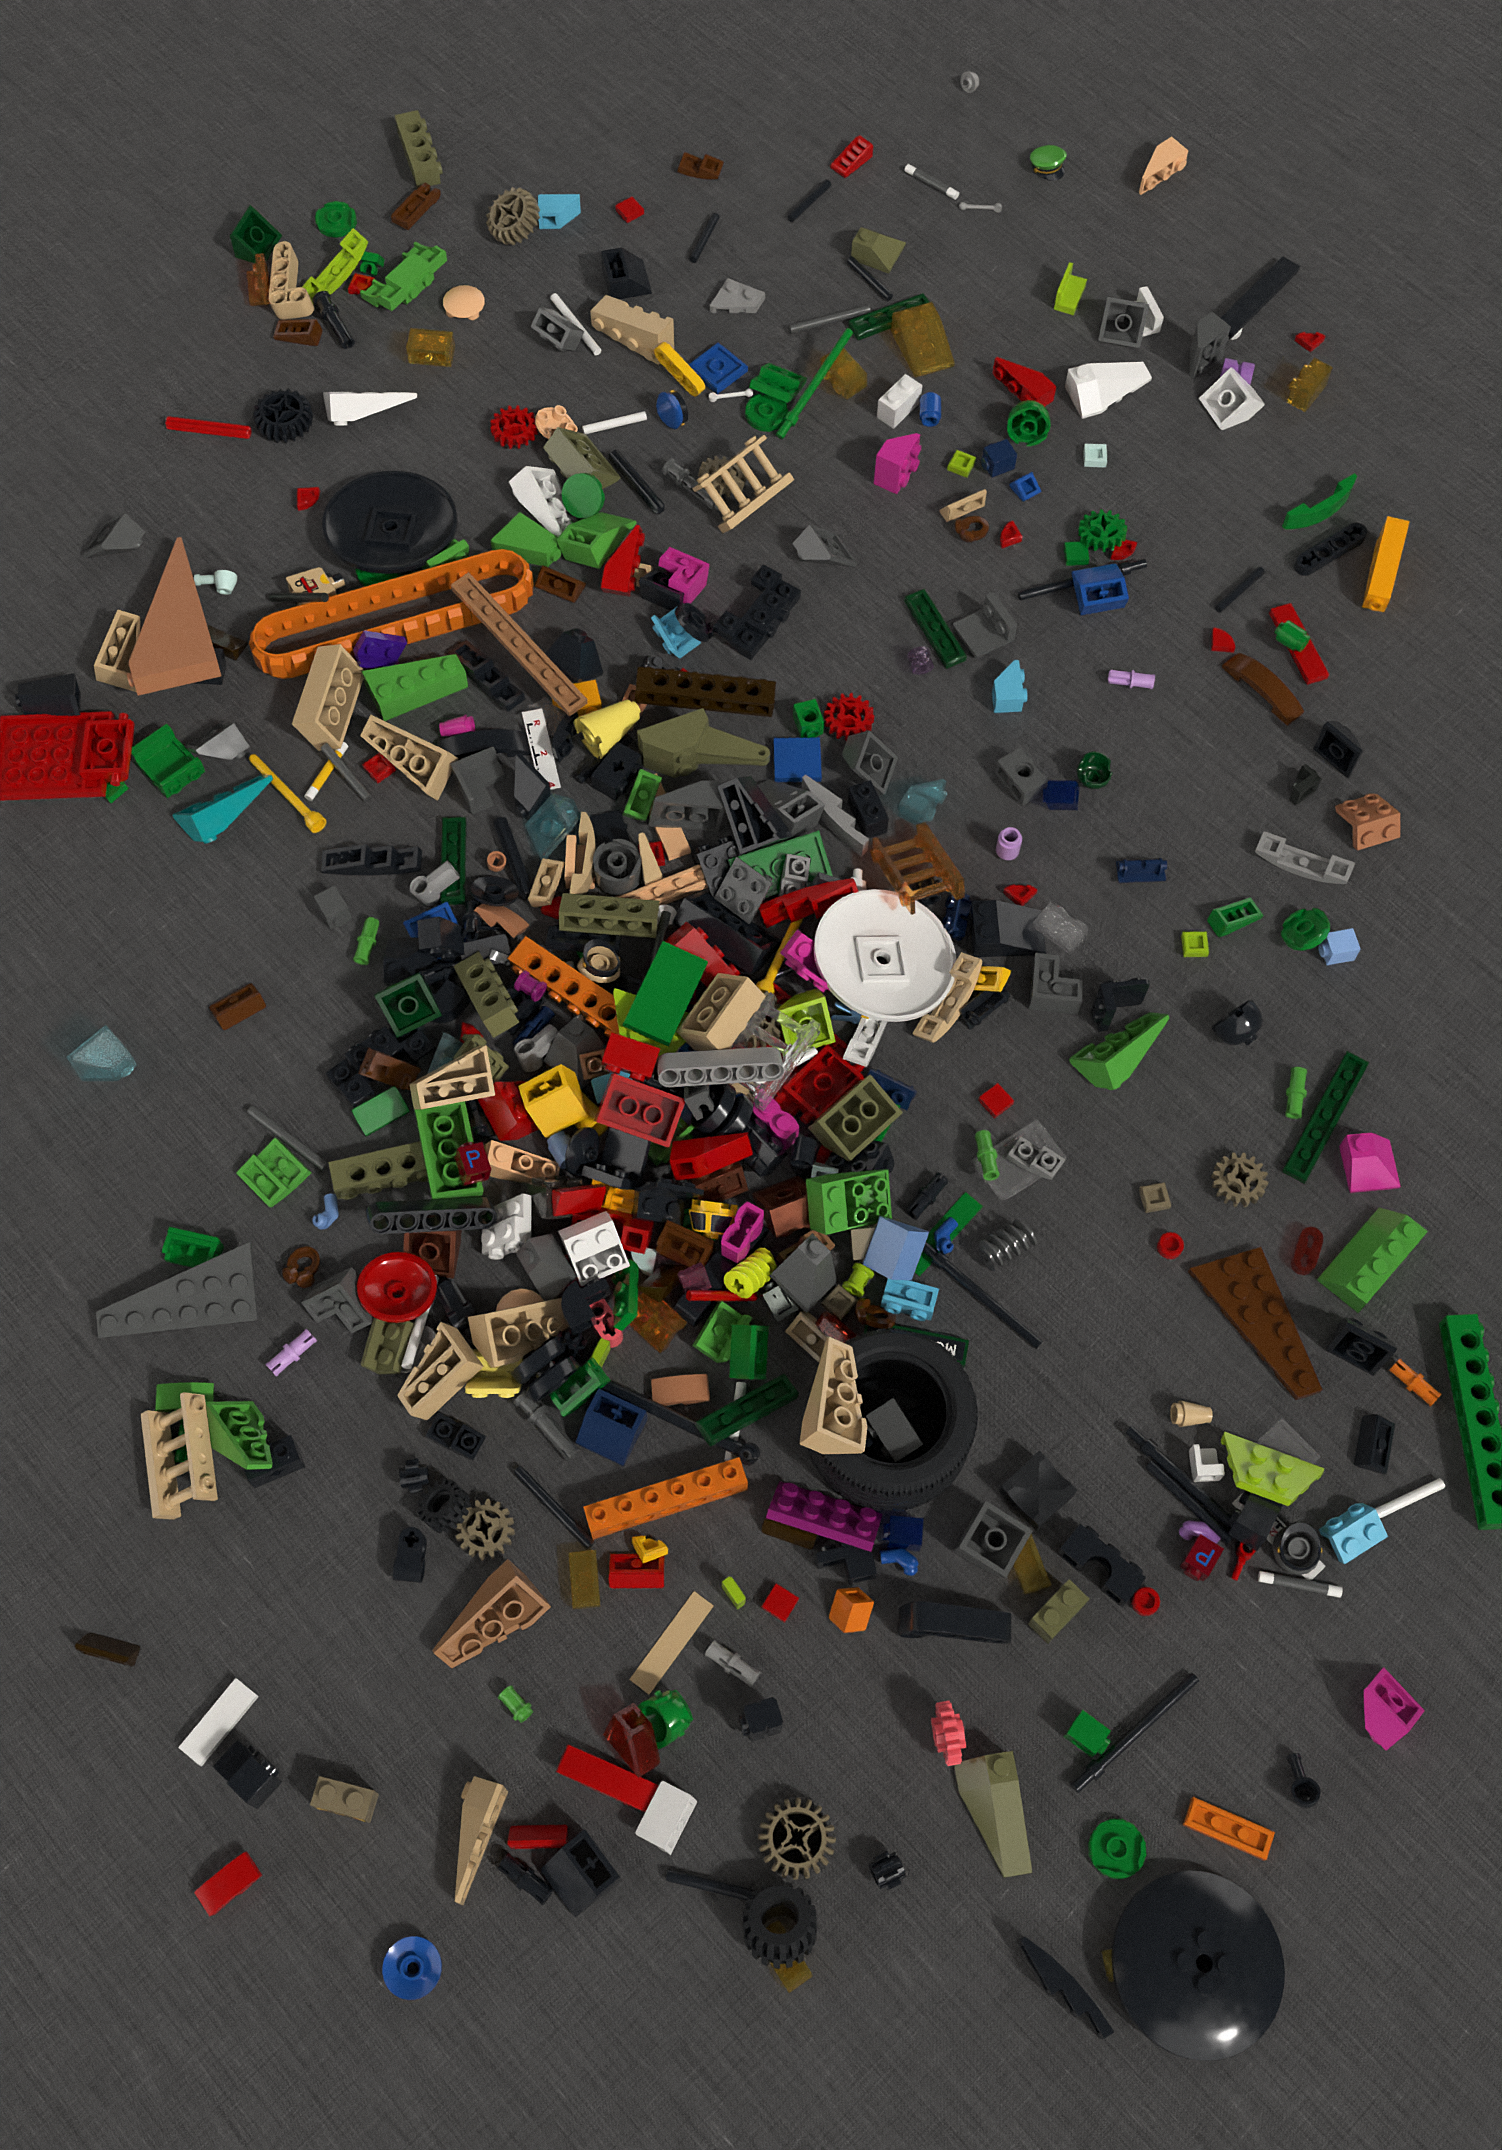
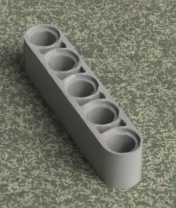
M775 1047L665 1053L659 1056L656 1061L659 1083L665 1087L774 1081L781 1078L784 1074L781 1053Z

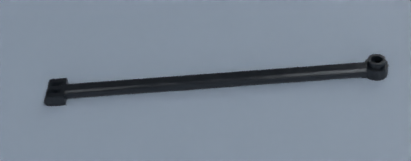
M538 1347V1348L535 1349V1350L530 1351L529 1353H527V1355L530 1356V1355L533 1354L535 1351H537L540 1347ZM559 1357L555 1362L557 1363L563 1358ZM612 1380L601 1389L705 1440L695 1426L696 1421ZM727 1437L714 1444L740 1457L741 1463L744 1465H753L760 1456L759 1447L751 1442L743 1444ZM749 1451L752 1459H746L743 1452Z

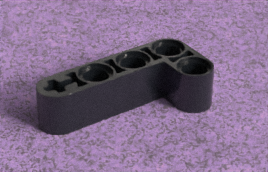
M924 1601L910 1602L899 1607L898 1636L916 1639L929 1635L993 1644L1011 1643V1613Z

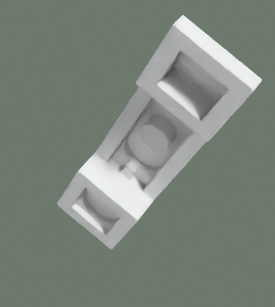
M862 1017L853 1039L851 1038L843 1059L867 1067L878 1046L887 1021Z

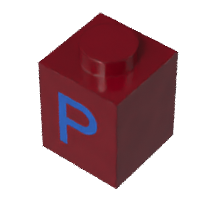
M467 1142L458 1147L455 1161L463 1186L488 1180L492 1169L483 1142Z
M1200 1534L1194 1540L1179 1567L1185 1570L1184 1573L1189 1578L1204 1582L1212 1572L1224 1548Z

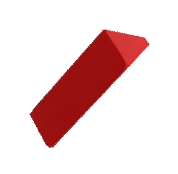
M594 1184L552 1190L553 1216L601 1210L606 1186Z
M610 1554L609 1587L663 1588L665 1555L643 1563L638 1554Z
M565 1824L511 1826L508 1846L511 1849L562 1848L568 1843V1827Z

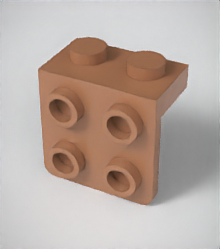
M1367 794L1362 798L1347 800L1335 806V811L1353 826V847L1357 851L1400 838V812L1378 794Z

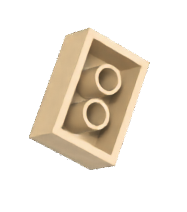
M718 973L676 1032L695 1051L731 1049L733 1042L746 1028L747 1022L758 1011L760 1004L766 996L748 977Z

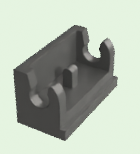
M709 1085L684 1086V1101L696 1120L703 1118L700 1105L706 1104L711 1112L714 1111V1103L709 1096Z

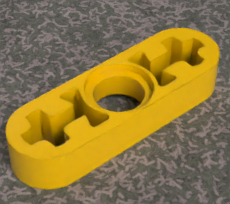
M662 342L654 349V355L657 360L690 395L696 397L705 390V384L700 376L668 343Z

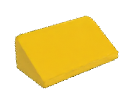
M981 966L974 990L1001 992L1010 976L1011 970L1004 967Z

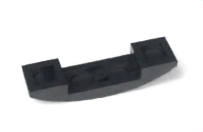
M490 729L472 731L451 736L435 743L437 747L448 751L457 757L458 760L490 747H494L496 754L507 752V757H516V754L519 752L523 756L531 755L527 733L517 730Z

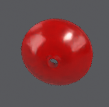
M405 1252L387 1253L373 1259L364 1267L357 1282L358 1298L366 1312L379 1320L392 1323L406 1322L422 1315L433 1303L437 1292L436 1276L430 1265L422 1258ZM395 1295H401L402 1297H400V1298H395L394 1296H395Z

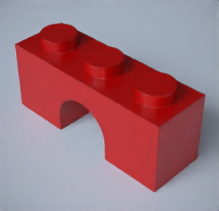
M604 1207L597 1211L573 1214L571 1225L607 1211L613 1220L624 1250L645 1254L651 1243L654 1222L632 1219L633 1214Z

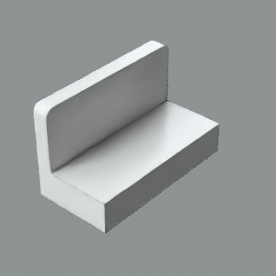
M1147 286L1139 288L1138 297L1135 302L1149 304L1142 336L1144 337L1159 333L1164 317Z
M662 1781L636 1830V1835L671 1855L697 1801L690 1794Z

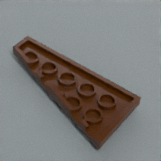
M1262 1247L1189 1268L1188 1273L1193 1279H1197L1202 1285L1203 1291L1208 1297L1211 1296L1221 1308L1224 1316L1246 1342H1250L1258 1352L1257 1355L1262 1361H1266L1275 1372L1277 1379L1295 1400L1318 1394L1323 1390Z

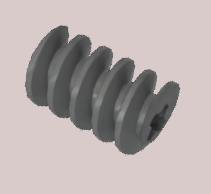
M1015 1219L1012 1225H1005L1004 1230L999 1229L995 1235H989L987 1241L984 1239L980 1240L978 1248L985 1265L991 1271H995L993 1262L1003 1266V1256L1008 1261H1011L1010 1252L1019 1256L1021 1254L1020 1246L1025 1251H1028L1029 1246L1027 1242L1029 1241L1033 1246H1036L1037 1240L1031 1229L1022 1220Z

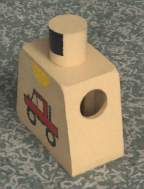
M320 567L286 577L290 593H327L331 597L337 595L336 589L345 585L340 573L327 577ZM297 602L298 605H303V604H306V603H310V602Z

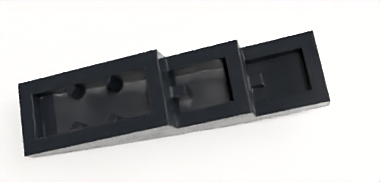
M467 640L448 652L449 655L456 654L466 674L507 712L526 700L524 693L510 683L508 676L494 666L492 659Z
M367 844L323 850L321 872L323 874L365 876L421 872L422 850L419 846L396 850L393 845L370 848Z
M1027 1937L1017 1940L1048 1996L1059 1991L1073 2017H1079L1083 2013L1086 2014L1099 2039H1105L1114 2033L1098 2006L1068 1971Z

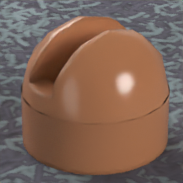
M499 851L491 852L486 861L488 869L493 872L501 871L506 864L505 855ZM495 859H499L500 861L497 866H494Z

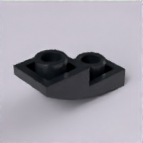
M577 712L570 717L566 714L554 734L551 747L555 759L559 763L565 756L571 753L574 747L572 737L577 735L574 720L579 717Z
M438 1412L425 1435L427 1439L472 1461L487 1437L465 1424H459Z

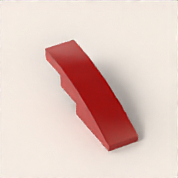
M853 878L826 882L774 898L761 904L758 910L766 928L787 918L793 923L813 913L818 919L836 901L851 893H857L858 889Z
M571 1745L566 1746L555 1771L604 1796H609L644 1813L659 1785Z

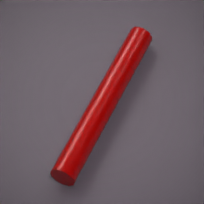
M688 1290L686 1298L688 1301H756L757 1292L753 1293L749 1298H741L730 1291Z

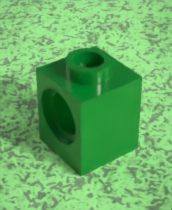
M816 699L794 704L793 719L800 738H815L822 735L824 720Z
M1082 1710L1063 1737L1092 1758L1097 1752L1102 1755L1111 1742L1107 1738L1111 1730Z

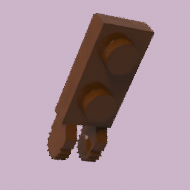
M427 183L422 184L391 215L392 222L409 230L440 199L441 190L434 188L430 192L431 186Z

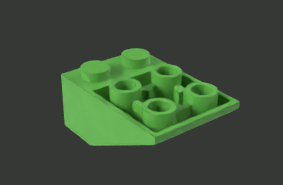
M601 512L569 524L556 541L565 560L600 569L637 522L636 520Z
M888 1169L827 1174L806 1179L811 1230L827 1235L876 1224L879 1216L892 1219Z

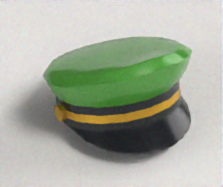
M1041 146L1030 154L1032 169L1044 179L1051 181L1059 180L1065 173L1062 163L1067 154L1065 150L1058 146Z

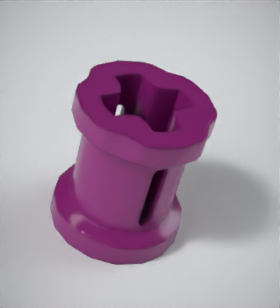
M526 970L518 976L514 984L515 990L528 994L534 1002L543 996L547 988V983L534 979Z

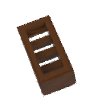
M317 319L278 320L273 338L279 341L318 346L323 330Z

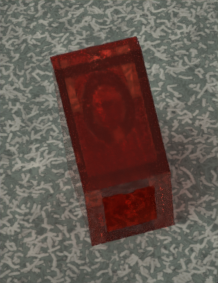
M635 1703L615 1713L603 1735L639 1778L659 1766L661 1762L652 1723Z

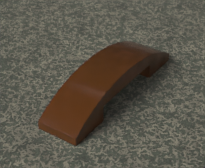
M1237 653L1222 665V668L1236 681L1239 682L1243 679L1273 706L1271 712L1286 726H1289L1304 714L1301 704L1290 689L1272 671L1257 660L1245 654Z

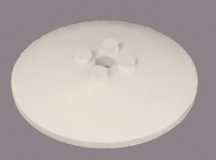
M877 889L851 893L836 901L825 912L818 924L813 947L818 972L822 980L827 983V987L832 994L844 1005L861 1015L888 1022L913 1020L934 1010L944 1000L953 985L954 977L949 972L956 962V953L949 933L941 921L927 907L908 896L893 891ZM876 957H884L888 964L879 963Z

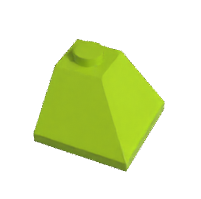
M818 988L792 996L777 1009L788 1056L802 1053L813 1046L818 1048L836 1042L826 998Z

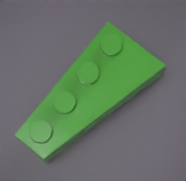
M456 654L362 671L365 686L383 721L468 687L466 671Z

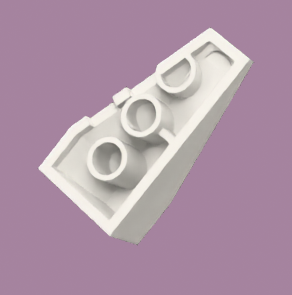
M1144 362L1090 363L1068 369L1065 389L1083 419L1103 413L1109 405L1114 402L1118 403L1122 400L1123 396L1129 392L1133 393L1151 381L1152 377Z
M323 392L328 420L334 421V425H347V421H355L417 398V393Z
M525 466L509 481L513 494L518 501L555 536L559 537L566 527L573 523L567 517L566 512L568 511L562 502L563 487L554 469Z

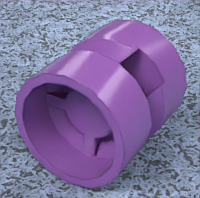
M1224 359L1220 377L1232 367L1249 385L1251 384L1255 367L1254 363L1243 361L1241 364H1238L1237 360Z

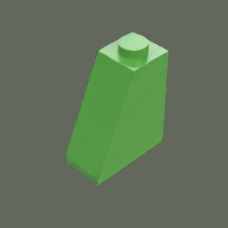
M521 512L491 539L492 550L505 549L513 551L523 557L528 563L549 567L562 554L556 541L558 537Z

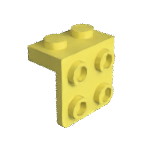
M472 1349L484 1367L467 1382L465 1386L466 1394H472V1397L475 1398L487 1397L488 1394H498L499 1397L509 1398L514 1397L515 1394L520 1392L522 1384H518L511 1373L523 1362V1358L515 1363L491 1368L478 1349Z

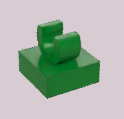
M365 251L360 259L362 262L360 271L366 274L367 267L371 266V274L376 276L378 273L377 267L383 268L385 259L379 254Z

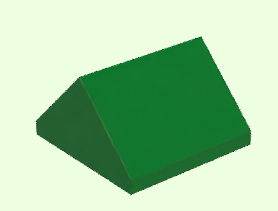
M732 1325L729 1378L767 1379L769 1326Z

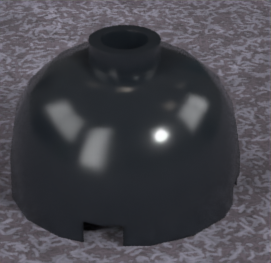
M1251 999L1228 1013V1016L1223 1020L1220 1019L1211 1028L1223 1042L1229 1045H1239L1244 1042L1247 1046L1258 1038L1256 1033L1262 1026V1014Z

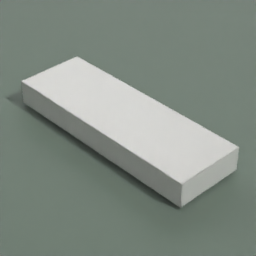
M235 1678L178 1748L202 1767L259 1696Z

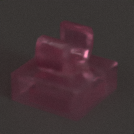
M701 1262L677 1273L685 1295L688 1290H708L712 1288L705 1267Z

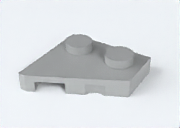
M727 278L712 301L710 312L716 313V309H729V313H756L765 300V292Z

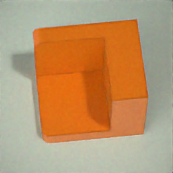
M859 1587L837 1589L829 1619L844 1633L866 1630L874 1601Z

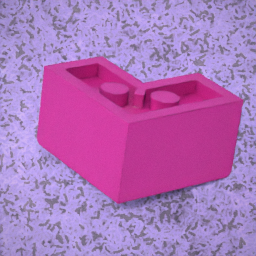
M671 547L659 558L658 566L665 568L667 572L673 574L669 579L668 587L684 593V604H691L707 584L709 563Z

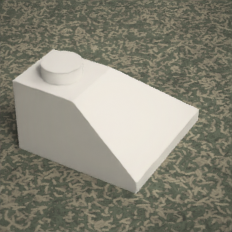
M1232 367L1199 397V400L1221 430L1249 420L1265 405L1256 391Z

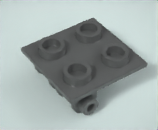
M736 857L714 898L750 924L758 908L763 903L762 901L765 899L768 890L772 887L773 878L767 874L763 876Z

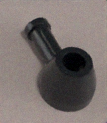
M1293 1753L1287 1756V1761L1291 1765L1295 1778L1291 1787L1292 1799L1300 1808L1308 1809L1317 1804L1320 1799L1321 1790L1315 1780L1306 1777L1300 1753ZM1307 1795L1310 1799L1303 1800L1300 1796Z

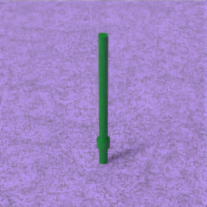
M845 329L792 411H788L783 419L784 423L776 433L778 438L783 439L791 426H795L799 420V414L853 335L851 329Z

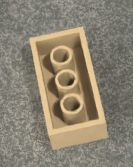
M341 644L317 648L292 725L318 751L326 743L332 749H341L364 679L362 671L365 670L358 665Z

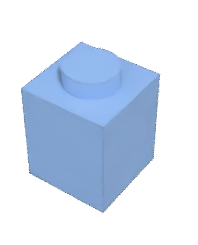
M1353 928L1329 932L1327 938L1318 947L1320 956L1324 957L1326 965L1354 961L1361 950Z

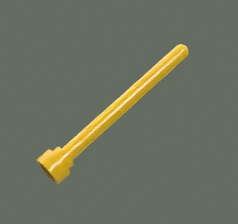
M256 754L249 756V761L262 775H272L273 780L270 783L305 818V825L312 833H317L325 827L327 820L319 812L311 811Z
M803 918L790 923L765 978L756 983V986L763 994L766 991L769 992V998H772L774 994L773 982L785 959L780 952L797 929H799Z

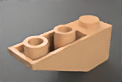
M1172 136L1157 145L1142 177L1139 190L1140 195L1148 190H1152L1157 184L1167 180L1172 174L1181 171L1185 167L1189 150Z
M494 1140L484 1145L492 1169L491 1177L556 1187L560 1166L557 1162Z

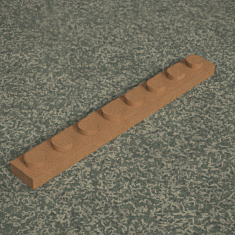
M469 572L451 584V590L569 717L587 704V698Z

